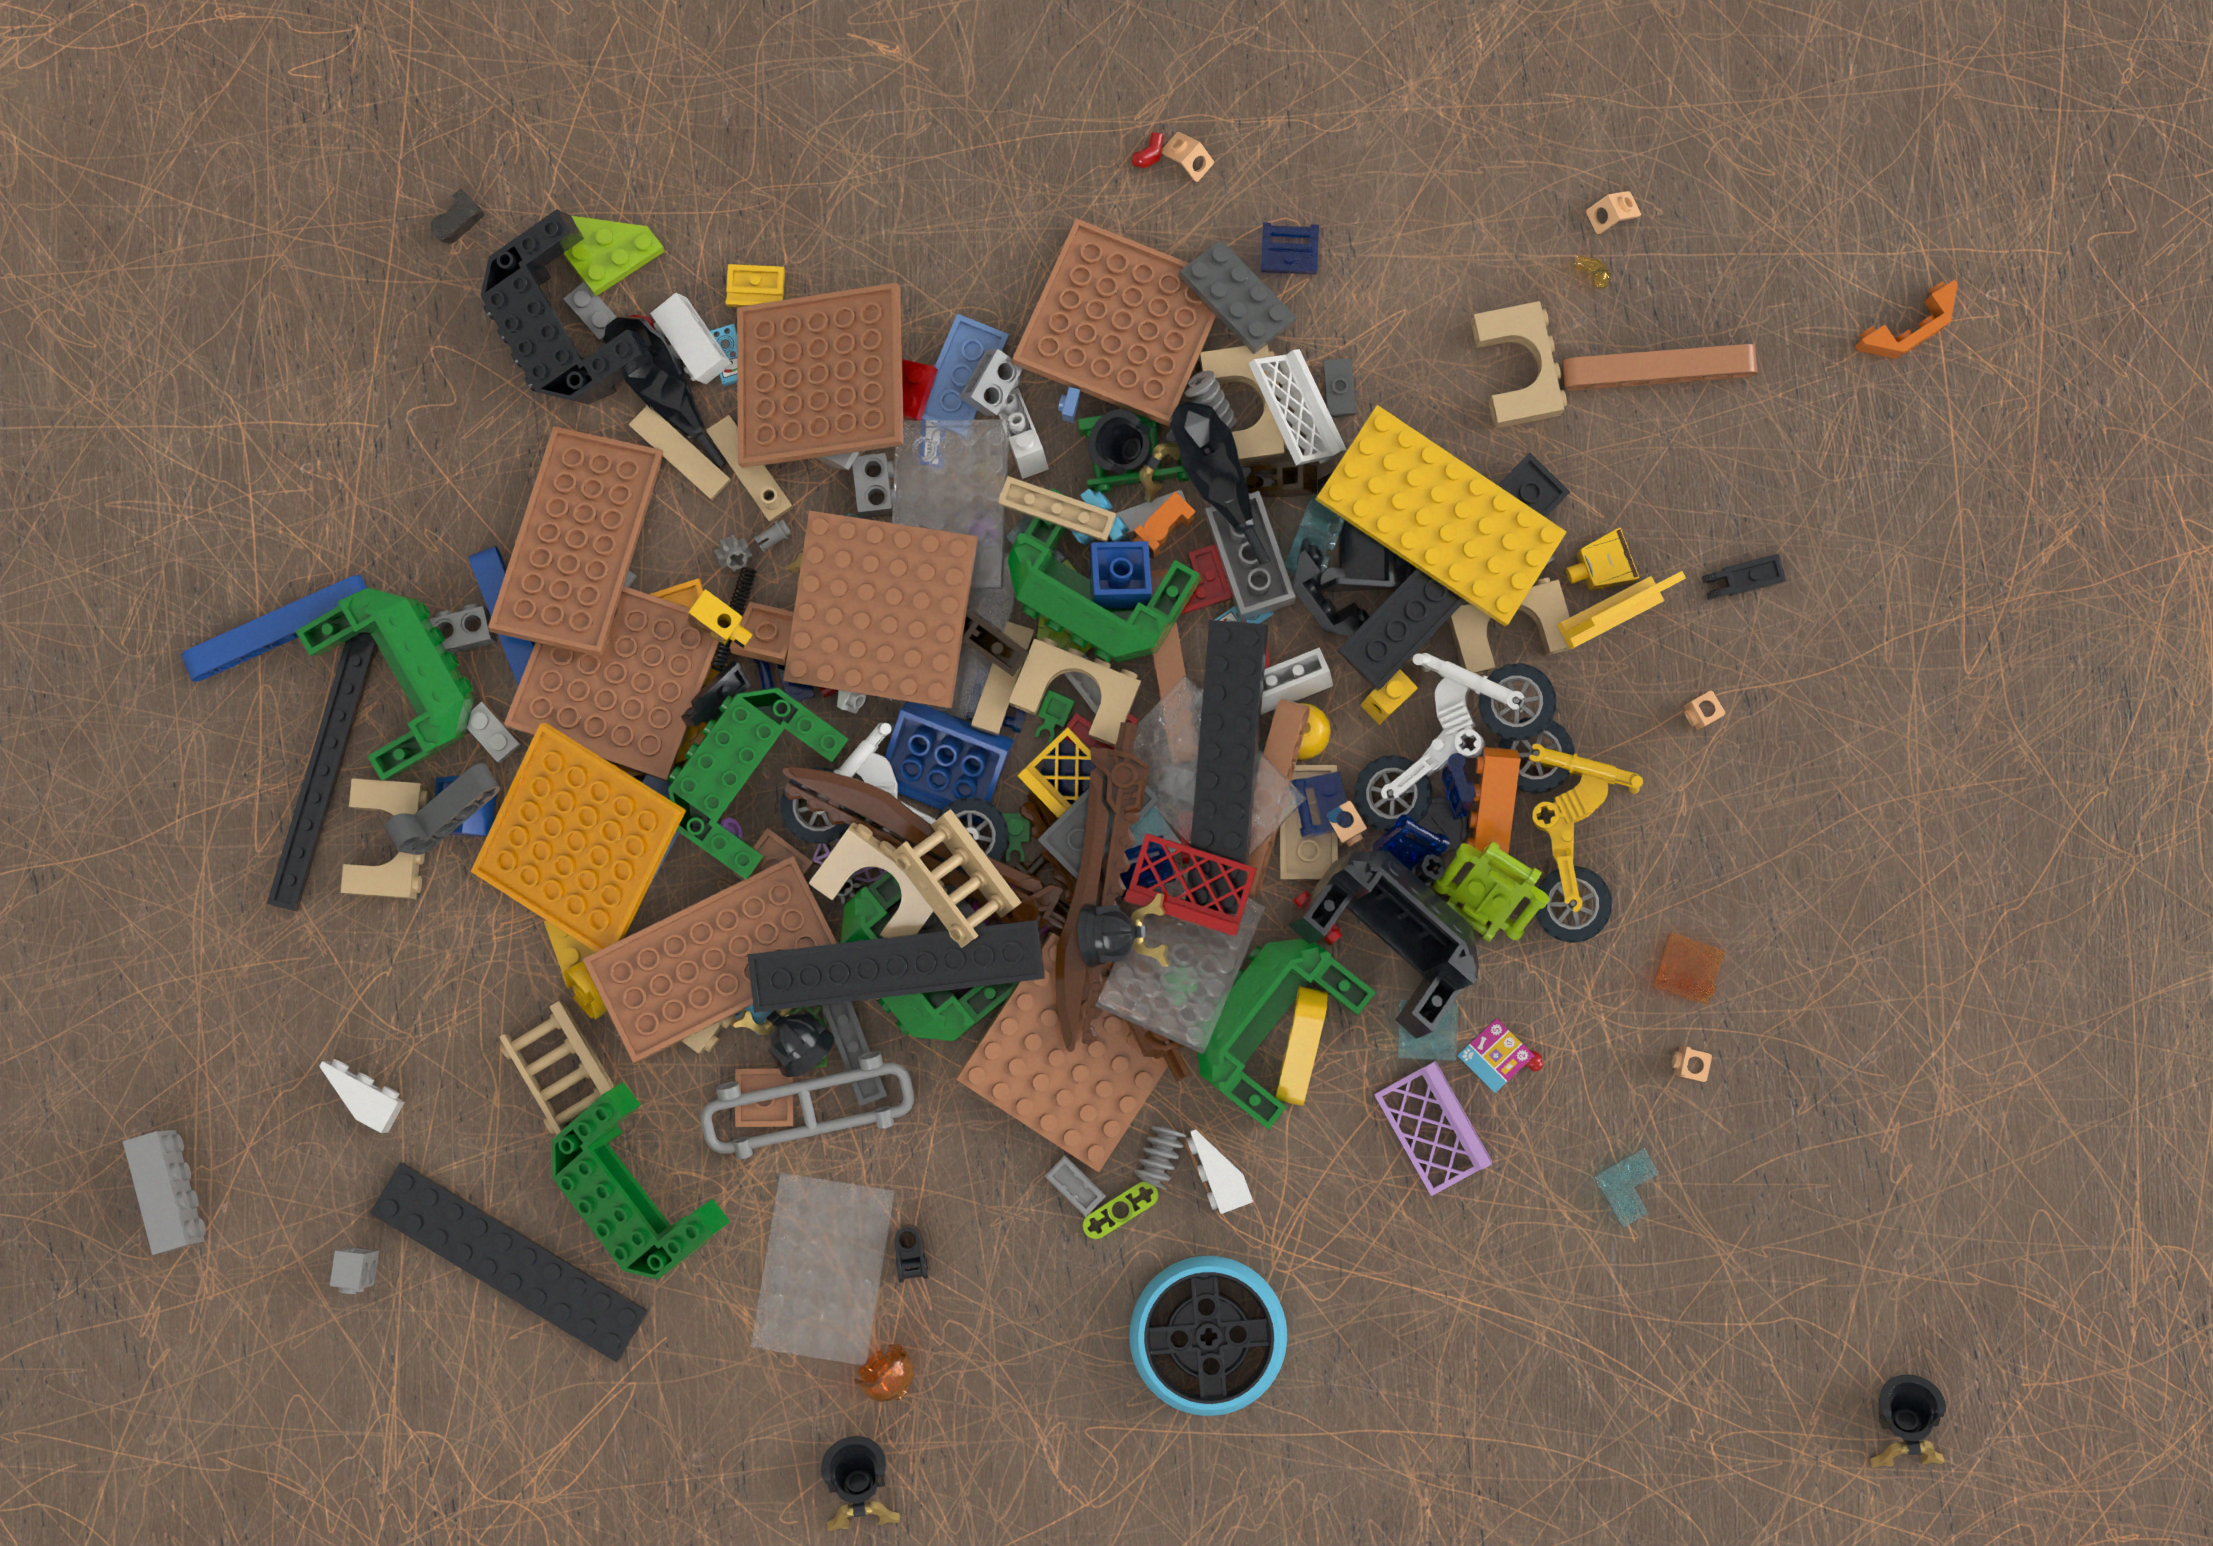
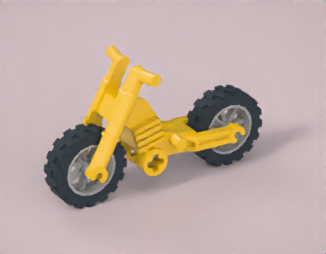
M1532 717L1520 719L1519 723L1526 722ZM1553 720L1544 732L1538 735L1536 744L1531 746L1527 740L1512 741L1501 738L1498 748L1516 750V746L1522 741L1529 750V753H1519L1520 758H1529L1523 769L1520 770L1519 768L1517 789L1531 794L1546 793L1562 785L1569 775L1582 776L1580 783L1574 789L1555 797L1554 803L1541 802L1533 810V823L1535 827L1540 831L1546 832L1551 838L1553 858L1558 867L1557 870L1550 872L1538 886V889L1548 895L1549 902L1543 909L1538 910L1536 917L1544 931L1555 939L1567 943H1577L1595 937L1605 927L1611 915L1612 898L1608 886L1598 874L1588 868L1573 865L1574 823L1588 818L1603 804L1608 794V783L1628 786L1630 793L1637 794L1640 791V786L1643 784V779L1637 773L1578 757L1575 754L1572 738L1566 732V729ZM1542 736H1546L1554 744L1544 748L1541 745ZM1531 765L1537 766L1539 776H1531L1525 772ZM1541 766L1552 768V770L1543 775ZM1547 809L1549 814L1554 813V817H1551L1549 824H1545L1544 820L1537 819V817L1541 816V810ZM1579 884L1586 887L1591 893L1580 898L1578 892ZM1557 889L1563 895L1564 902H1551ZM1593 897L1595 903L1594 911L1583 907L1582 903ZM1551 907H1566V910L1557 919ZM1580 910L1591 915L1583 924H1580L1578 917ZM1569 912L1573 913L1576 926L1562 923Z

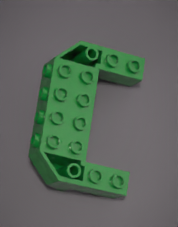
M1054 488L1051 489V491L1064 495L1061 492L1055 490ZM1034 517L1024 534L1020 532L1007 559L1016 599L1023 606L1021 611L1035 620L1038 616L1048 621L1046 626L1059 634L1063 630L1072 635L1070 640L1078 646L1085 648L1086 645H1089L1096 650L1094 654L1108 663L1111 659L1119 663L1157 653L1200 583V574L1174 560L1147 606L1138 602L1135 608L1104 609L1091 601L1090 579L1057 561L1052 555L1067 528Z
M366 588L338 601L339 606L296 630V633L309 656H321L361 632L371 633L418 717L407 723L411 731L367 756L381 781L392 780L463 739L475 698L471 693L473 691L472 684L467 677H462L457 669L459 666L457 658L451 651L448 652L442 643L445 641L442 632L437 626L433 627L428 617L431 614L427 606L422 601L419 602L418 599L382 589Z
M778 687L736 693L733 698L728 695L719 707L722 713L716 721L711 719L701 732L705 736L699 745L694 742L684 755L688 760L682 768L676 766L667 778L671 782L668 786L670 800L686 810L677 831L746 880L763 858V854L717 821L784 729L788 730L831 762H833L849 740Z
M886 872L869 887L865 886L844 905L840 943L884 938L880 933L892 917L889 911L901 902L902 897L899 883L891 873ZM1017 982L974 987L960 999L951 990L884 997L877 1001L887 1014L891 1011L898 1018L895 1024L905 1036L910 1034L915 1038L956 1042L1003 1004Z
M1304 939L1268 942L1263 948L1257 945L1247 958L1251 963L1245 971L1239 968L1230 979V982L1234 985L1227 993L1222 990L1212 1002V1005L1216 1008L1209 1016L1204 1013L1194 1025L1198 1029L1194 1037L1199 1076L1268 1130L1283 1113L1286 1106L1243 1073L1242 1070L1245 1067L1244 1064L1294 1002L1299 986L1305 987L1313 982L1323 991L1328 992V995L1355 1016L1360 1014L1376 993L1333 959L1328 951L1315 942L1309 944Z
M622 1082L603 1093L552 1139V1179L622 1271L659 1280L707 1244L709 1239L731 1221L714 1199H711L693 1211L688 1217L684 1216L673 1225L669 1224L609 1145L623 1133L618 1125L641 1106L630 1089Z

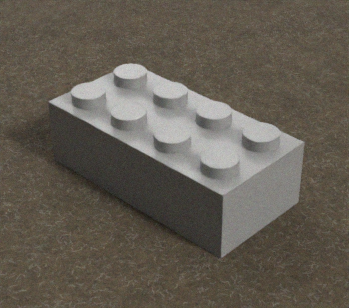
M1259 491L1249 494L1255 524L1254 529L1271 560L1260 566L1244 533L1237 532L1213 506L1205 508V519L1213 543L1216 546L1240 621L1293 605L1295 602V594Z
M176 1130L155 1131L123 1141L152 1255L172 1252L205 1242L203 1235L206 1234V1228L203 1220L198 1217L196 1209L199 1205L196 1192L191 1190L189 1182L191 1170L189 1165L184 1162L181 1151L184 1150V1144L181 1136L176 1133Z

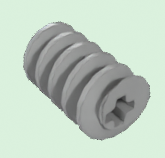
M1203 371L1191 377L1188 381L1189 387L1184 391L1186 397H1192L1189 402L1212 406L1219 418L1229 428L1234 426L1237 419L1234 417L1232 409L1229 408V402L1225 399V394L1220 389L1219 382L1215 380L1214 372Z
M1163 1125L1151 1126V1130L1157 1136L1147 1137L1146 1140L1153 1146L1152 1148L1142 1149L1149 1157L1148 1159H1138V1162L1144 1169H1135L1134 1173L1140 1180L1166 1190L1167 1188L1160 1182L1170 1181L1171 1177L1165 1170H1174L1175 1166L1169 1159L1179 1158V1155L1173 1149L1183 1148L1184 1145L1177 1138L1187 1137V1135Z

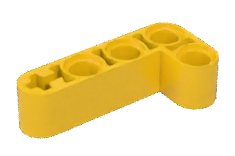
M1303 986L1298 988L1293 1020L1275 1093V1098L1281 1102L1300 1106L1304 1105L1326 1015L1328 992Z

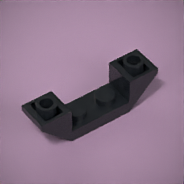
M1305 538L1301 543L1292 589L1325 632L1351 637L1369 618V615L1364 609L1360 610L1355 602L1336 612L1333 602L1330 599H1325L1320 592L1318 582L1313 578L1321 573L1323 554L1317 545H1312L1308 538Z

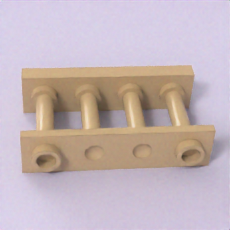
M950 809L931 824L935 831L932 835L914 848L906 841L892 852L891 856L894 858L897 867L904 871L947 928L951 938L963 948L978 936L973 929L994 912H997L1000 918H1002L1022 902ZM944 842L953 856L930 872L920 857L939 843ZM961 865L969 875L970 880L947 895L937 881ZM978 888L988 900V903L965 919L956 907V904Z
M558 1001L551 1005L550 1009L553 1013L550 1015V1019L517 1039L513 1040L510 1034H503L499 1037L503 1043L500 1045L501 1051L508 1060L512 1059L546 1116L543 1121L551 1134L556 1133V1135L565 1128L563 1124L580 1115L603 1093L615 1087L565 1001ZM555 1028L558 1030L562 1028L567 1036L564 1040L565 1043L528 1065L520 1050ZM569 1053H577L582 1062L579 1064V1068L547 1088L542 1089L534 1075ZM585 1077L587 1079L591 1078L596 1085V1088L593 1089L594 1093L557 1115L549 1099Z

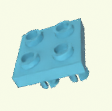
M1088 489L1080 495L1085 503L1108 511L1113 508L1106 496L1101 494L1100 491L1095 493ZM1116 515L1109 536L1114 542H1127L1130 540L1126 534L1129 528L1122 518ZM1071 530L1077 540L1085 546L1095 539Z

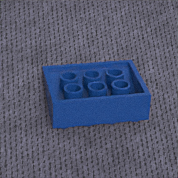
M907 701L900 710L885 758L892 767L898 784L899 794L942 810L951 802L966 797L980 798L991 803L1015 740L1001 734L996 736L971 728L972 723L921 703ZM967 814L960 816V818L968 820ZM972 814L973 823L980 825L984 821L980 816Z

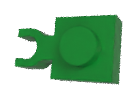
M1051 689L1048 690L1038 714L1045 721L1043 725L1038 727L1035 737L1039 738L1042 730L1047 729L1051 734L1048 742L1051 743L1056 737V725L1066 726L1076 700Z
M1002 813L1008 826L1009 835L1006 862H1010V854L1013 851H1018L1021 855L1020 862H1025V854L1021 848V843H1030V821L1021 816L1020 813Z

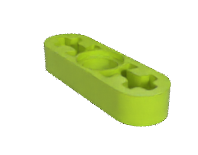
M1141 1181L1094 1210L1084 1219L1083 1230L1085 1234L1092 1239L1102 1238L1153 1206L1158 1199L1157 1188L1152 1184ZM1143 1186L1146 1190L1151 1188L1153 1190V1193L1150 1195L1152 1200L1150 1202H1146L1144 1199L1136 1203L1140 1208L1134 1211L1131 1201L1125 1196L1132 1193V1198L1134 1199L1140 1194V1187ZM1122 1201L1128 1205L1129 1213L1126 1217L1117 1218L1113 1215L1112 1207L1116 1202ZM1107 1209L1110 1219L1115 1224L1110 1227L1107 1221L1102 1224L1101 1233H1097L1095 1230L1090 1232L1088 1229L1091 1225L1090 1219L1094 1217L1098 1221L1104 1218L1105 1215L1101 1211Z

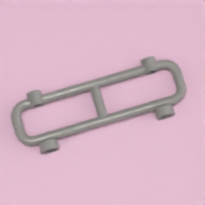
M871 1051L858 1057L860 1068L743 1094H741L739 1082L723 1083L716 1087L718 1099L709 1102L701 1112L700 1121L704 1139L708 1147L714 1152L720 1154L735 1153L736 1159H745L753 1155L752 1149L781 1142L874 1122L877 1123V1128L879 1129L888 1128L894 1125L893 1118L907 1114L914 1104L911 1078L908 1071L902 1065L883 1063L881 1052ZM887 1074H894L898 1077L903 1095V1101L900 1105L894 1107L882 1106L874 1111L817 1123L809 1091ZM798 1094L805 1126L750 1138L743 1136L724 1143L716 1138L712 1122V1115L716 1111Z

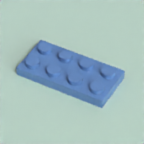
M957 314L935 364L938 372L921 421L967 439L978 410L959 397L985 350L999 349L1003 352L1008 342L1009 334Z

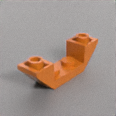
M1955 279L1947 285L1942 281L1929 290L1931 295L1924 303L1932 315L1918 324L1920 329L1914 333L1909 329L1895 339L1886 325L1881 326L1877 330L1872 326L1859 335L1861 340L1855 345V348L1860 352L1894 359L1901 357L1944 329L1951 322L1958 283Z

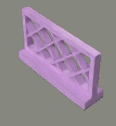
M1436 1060L1374 1094L1431 1196L1469 1175L1492 1165V1159ZM1423 1075L1428 1084L1426 1096L1409 1092L1411 1081ZM1407 1083L1406 1091L1398 1089L1399 1087ZM1430 1090L1436 1099L1429 1098ZM1391 1091L1404 1094L1400 1110L1388 1107L1383 1096ZM1407 1096L1424 1100L1420 1116L1403 1111ZM1427 1101L1440 1105L1443 1110L1440 1122L1423 1117ZM1392 1112L1399 1114L1397 1121ZM1402 1115L1419 1120L1415 1135L1402 1132L1399 1126ZM1444 1116H1446L1450 1125L1443 1123ZM1422 1121L1438 1125L1434 1141L1418 1137ZM1441 1127L1454 1130L1457 1135L1454 1147L1437 1142ZM1406 1137L1413 1139L1412 1146H1410ZM1416 1140L1433 1145L1429 1161L1416 1157L1414 1153ZM1459 1141L1461 1142L1464 1150L1457 1148ZM1436 1146L1453 1151L1449 1167L1432 1162ZM1456 1152L1468 1155L1473 1166L1465 1171L1452 1168ZM1420 1163L1427 1165L1426 1172L1424 1171ZM1430 1166L1447 1171L1445 1181L1433 1187L1428 1178ZM1450 1172L1457 1173L1456 1176L1449 1179Z

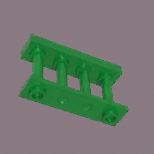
M1134 413L1143 425L1151 429L1148 433V438L1151 441L1149 454H1152L1153 449L1158 445L1156 429L1159 428L1158 425L1163 424ZM1102 416L1078 419L1080 436H1086L1089 439L1093 426ZM1181 455L1178 460V467L1162 469L1160 461L1153 472L1152 481L1178 478L1179 482L1190 481L1182 468ZM1093 462L1095 479L1087 480V488L1094 490L1095 493L1098 491L1107 493L1111 491L1112 487L1142 483L1139 478L1140 472L1134 473V470L1130 469L1125 470L1123 475L1106 477L1105 469L1100 468Z

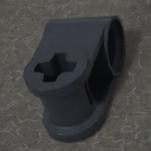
M904 1225L897 1231L894 1239L899 1283H903L905 1279L917 1277L929 1279L921 1231L914 1225ZM903 1232H912L916 1237V1243L912 1246L904 1245L900 1239Z

